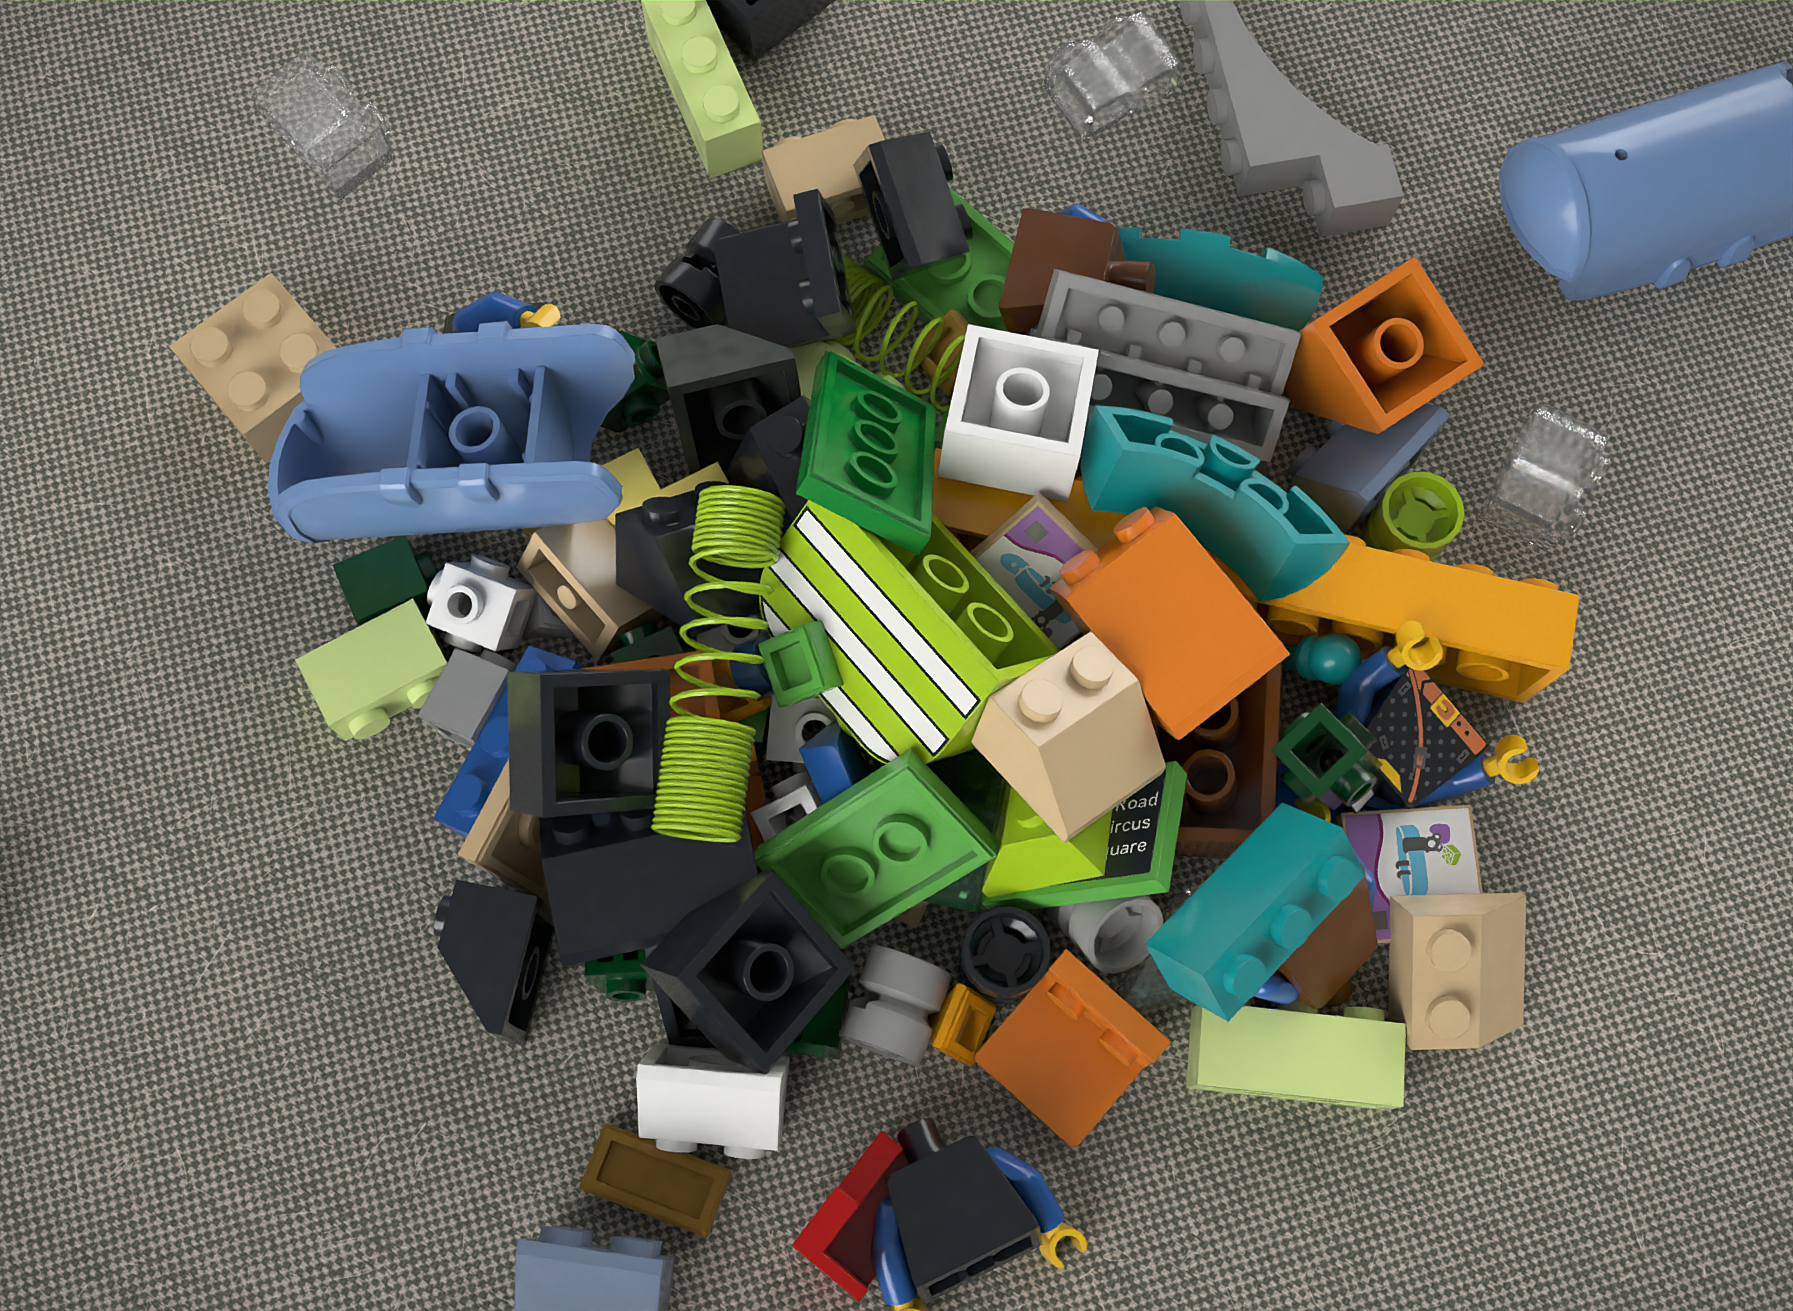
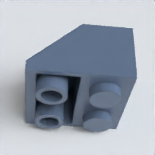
M552 1225V1227L541 1226L539 1237L518 1239L515 1256L514 1311H668L677 1257L661 1255L662 1241L626 1235H621V1237L612 1236L611 1246L607 1247L592 1244L594 1233L592 1230Z

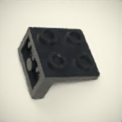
M818 188L793 195L797 218L719 238L714 241L713 246L728 328L790 349L857 333L835 214Z

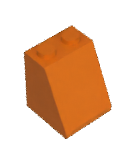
M1414 256L1299 331L1301 337L1284 391L1298 410L1379 434L1485 364Z
M1156 506L1150 510L1147 507H1142L1124 517L1113 529L1116 536L1096 552L1093 549L1084 550L1066 562L1059 571L1062 578L1049 587V589L1084 636L1091 631L1139 680L1151 721L1177 740H1180L1283 661L1290 653L1175 513Z

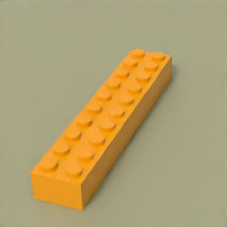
M936 448L934 453L932 512L958 541L971 552L1034 496L938 477L942 449ZM1082 476L1077 477L1073 481L1068 502L1048 499L1098 549L1116 536L1113 532L1114 527L1127 516V514L1092 511L1084 492ZM1344 535L1350 544L1328 572L1306 588L1284 598L1259 602L1249 587L1229 566L1205 549L1278 639L1286 645H1298L1304 637L1309 635L1323 636L1333 632L1343 633L1351 637L1359 646L1362 663L1385 646L1396 647L1395 636L1400 625L1407 621H1416L1422 624L1425 636L1412 647H1419L1425 644L1429 638L1438 637L1443 649L1442 658L1438 664L1431 669L1425 670L1436 683L1520 703L1529 701L1569 670L1580 595L1559 591L1556 584L1547 580L1529 578L1515 581L1494 576V572L1491 569L1482 565L1460 564L1455 567L1430 561L1429 556L1420 551L1397 549L1388 552L1366 547V543L1362 539L1351 535Z

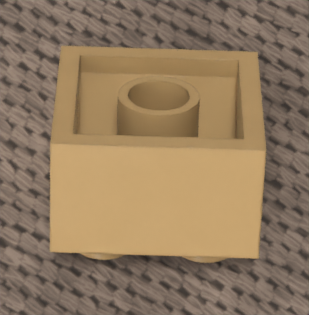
M1091 631L989 696L971 741L1064 843L1156 779L1166 768L1139 680Z
M1523 893L1390 896L1391 942L1389 943L1388 1022L1406 1024V1045L1411 1050L1481 1048L1523 1026L1526 895Z

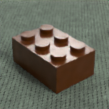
M1283 661L1180 740H1177L1152 722L1164 762L1176 761L1187 773L1174 856L1228 859L1278 807L1280 759L1271 749L1281 741Z

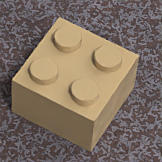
M272 273L265 276L169 346L265 463L272 459L277 439L293 409L305 400L299 388L300 376L305 365L315 356L327 350L336 349L334 344Z

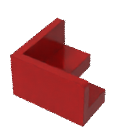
M882 1130L791 1245L859 1303L869 1291L868 1285L876 1276L870 1253L877 1206L890 1195L886 1178L891 1173L909 1165L902 1150L903 1148Z

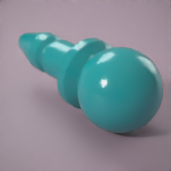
M1333 632L1323 636L1309 635L1304 637L1298 645L1283 644L1290 653L1283 660V670H1297L1306 680H1321L1328 684H1342L1362 661L1361 651L1357 643L1343 633Z

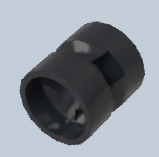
M708 218L689 240L685 247L688 257L676 256L654 284L655 291L662 302L673 314L694 329L715 324L723 326L727 321L713 244L716 239L742 232L727 222L716 218Z
M1013 906L994 907L981 913L968 927L958 953L959 974L965 986L971 988L993 1004H1011L1025 997L1044 976L1051 958L1050 940L1043 925L1029 912Z

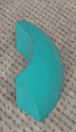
M1141 227L1118 229L1126 261L1153 262L1155 269L1153 294L1292 329L1297 332L1306 326L1317 309L1324 277L1309 266L1279 251L1267 247L1261 257L1253 253L1230 248L1231 236L1206 231L1181 229L1179 239L1141 238Z
M1095 405L1083 437L1081 454L1083 488L1092 511H1108L1129 515L1139 508L1147 507L1150 510L1156 506L1175 513L1205 549L1223 561L1243 580L1259 602L1284 598L1306 588L1328 572L1350 544L1337 525L1300 488L1295 485L1286 493L1275 483L1257 472L1255 469L1260 459L1214 434L1211 436L1208 444L1184 434L1171 431L1173 419L1165 416L1122 407Z

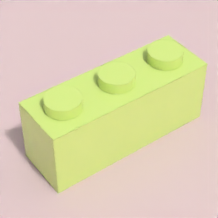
M641 0L648 39L709 178L711 179L763 160L761 121L707 1Z
M1251 998L1228 1022L1197 1004L1191 1008L1186 1088L1380 1110L1401 1108L1404 1106L1406 1024L1385 1021V1011L1377 1008L1344 1007L1343 1017L1318 1014V1008L1312 1009L1298 1000L1285 1005L1277 1003V1009L1251 1007Z

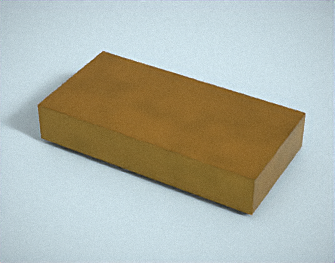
M604 1122L578 1189L707 1238L733 1171L684 1152L660 1150L656 1148L655 1141L640 1138L637 1134Z

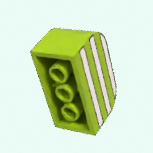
M808 500L779 542L781 547L778 549L780 551L777 556L779 558L778 562L772 566L765 567L761 575L760 584L768 585L775 590L770 595H759L762 619L770 625L766 629L770 638L805 623L822 620L843 686L818 696L834 713L842 730L855 738L871 756L884 764L889 763L909 749H912L918 755L924 765L976 749L971 741L989 696L1060 651L933 512L931 538L918 556Z

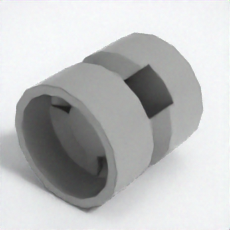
M1147 895L1042 908L1044 914L1064 935L1071 939L1073 945L1090 964L1104 973L1115 974L1126 971L1142 962L1150 953L1145 943L1163 925V916L1160 908Z
M872 946L859 979V983L866 991L864 997L851 1000L839 1032V1037L887 1058L920 1067L933 1029L926 1021L927 1016L940 1012L952 975L934 964L909 954L882 946Z

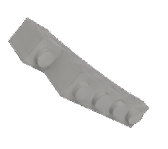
M1180 0L1183 22L1185 25H1192L1196 38L1193 46L1196 70L1199 75H1206L1209 86L1207 93L1209 119L1213 125L1219 124L1223 138L1220 151L1222 167L1226 176L1233 175L1238 197L1303 186L1304 207L1309 216H1315L1320 237L1388 226L1404 197L1389 144L1375 145L1360 137L1324 113L1297 90L1265 55L1246 28L1232 0Z

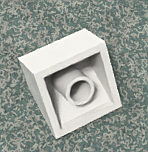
M968 324L945 427L938 477L1033 496L1040 492L1045 498L1068 502L1081 454L1099 350Z
M656 1043L638 1063L637 1068L639 1137L656 1139V1148L670 1152H693L697 1150V1143L723 1145L725 1155L742 1159H760L765 1157V1150L778 1151L783 1131L790 1056L781 1055L764 1074L726 1059L718 1049Z

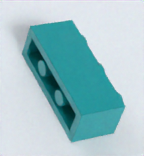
M1281 803L1160 927L1145 945L1171 990L1229 1022L1245 1003L1258 993L1262 985L1291 954L1304 944L1308 936L1337 905L1349 896L1354 887L1365 877V874L1344 828Z

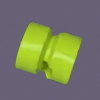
M1410 472L1398 477L1380 497L1377 504L1364 519L1360 531V539L1366 543V547L1388 552L1397 549L1420 551L1428 555L1430 561L1433 562L1461 530L1465 518L1463 501L1456 488L1443 477L1430 472Z

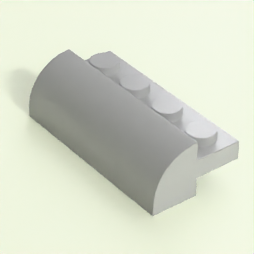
M1054 269L1038 328H1031L1030 336L1099 350L1087 418L1090 419L1095 405L1145 411L1173 419L1171 431L1184 434L1208 444L1211 436L1214 434L1260 460L1271 462L1290 402L1282 394L1301 333L1292 329Z

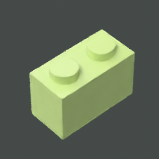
M414 599L295 659L328 726L345 741L353 737L355 739L371 737L384 730L390 724V717L411 706L417 709L422 708L443 669L448 664L449 658L432 626L426 624L427 617Z

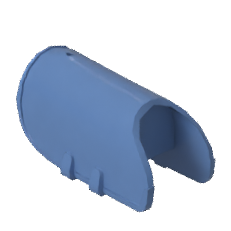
M1783 61L1540 138H1528L1508 149L1498 174L1501 205L1510 228L1522 247L1547 273L1560 278L1558 287L1566 299L1577 301L1606 296L1652 283L1661 290L1681 283L1687 278L1688 272L1713 262H1717L1719 267L1725 268L1745 261L1750 257L1753 249L1793 236V67Z
M508 321L479 324L478 332L437 334L433 327L406 328L403 330L402 337L357 343L327 350L312 358L305 365L300 376L299 386L305 400L293 409L274 448L269 465L268 493L273 516L292 538L306 543H320L333 539L550 527L605 520L620 505L623 499V486L607 469L590 462L592 442L608 412L624 397L635 379L633 368L635 353L624 337L607 325L583 324L513 329Z

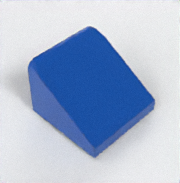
M837 719L799 748L822 805L870 775L855 738L842 730Z

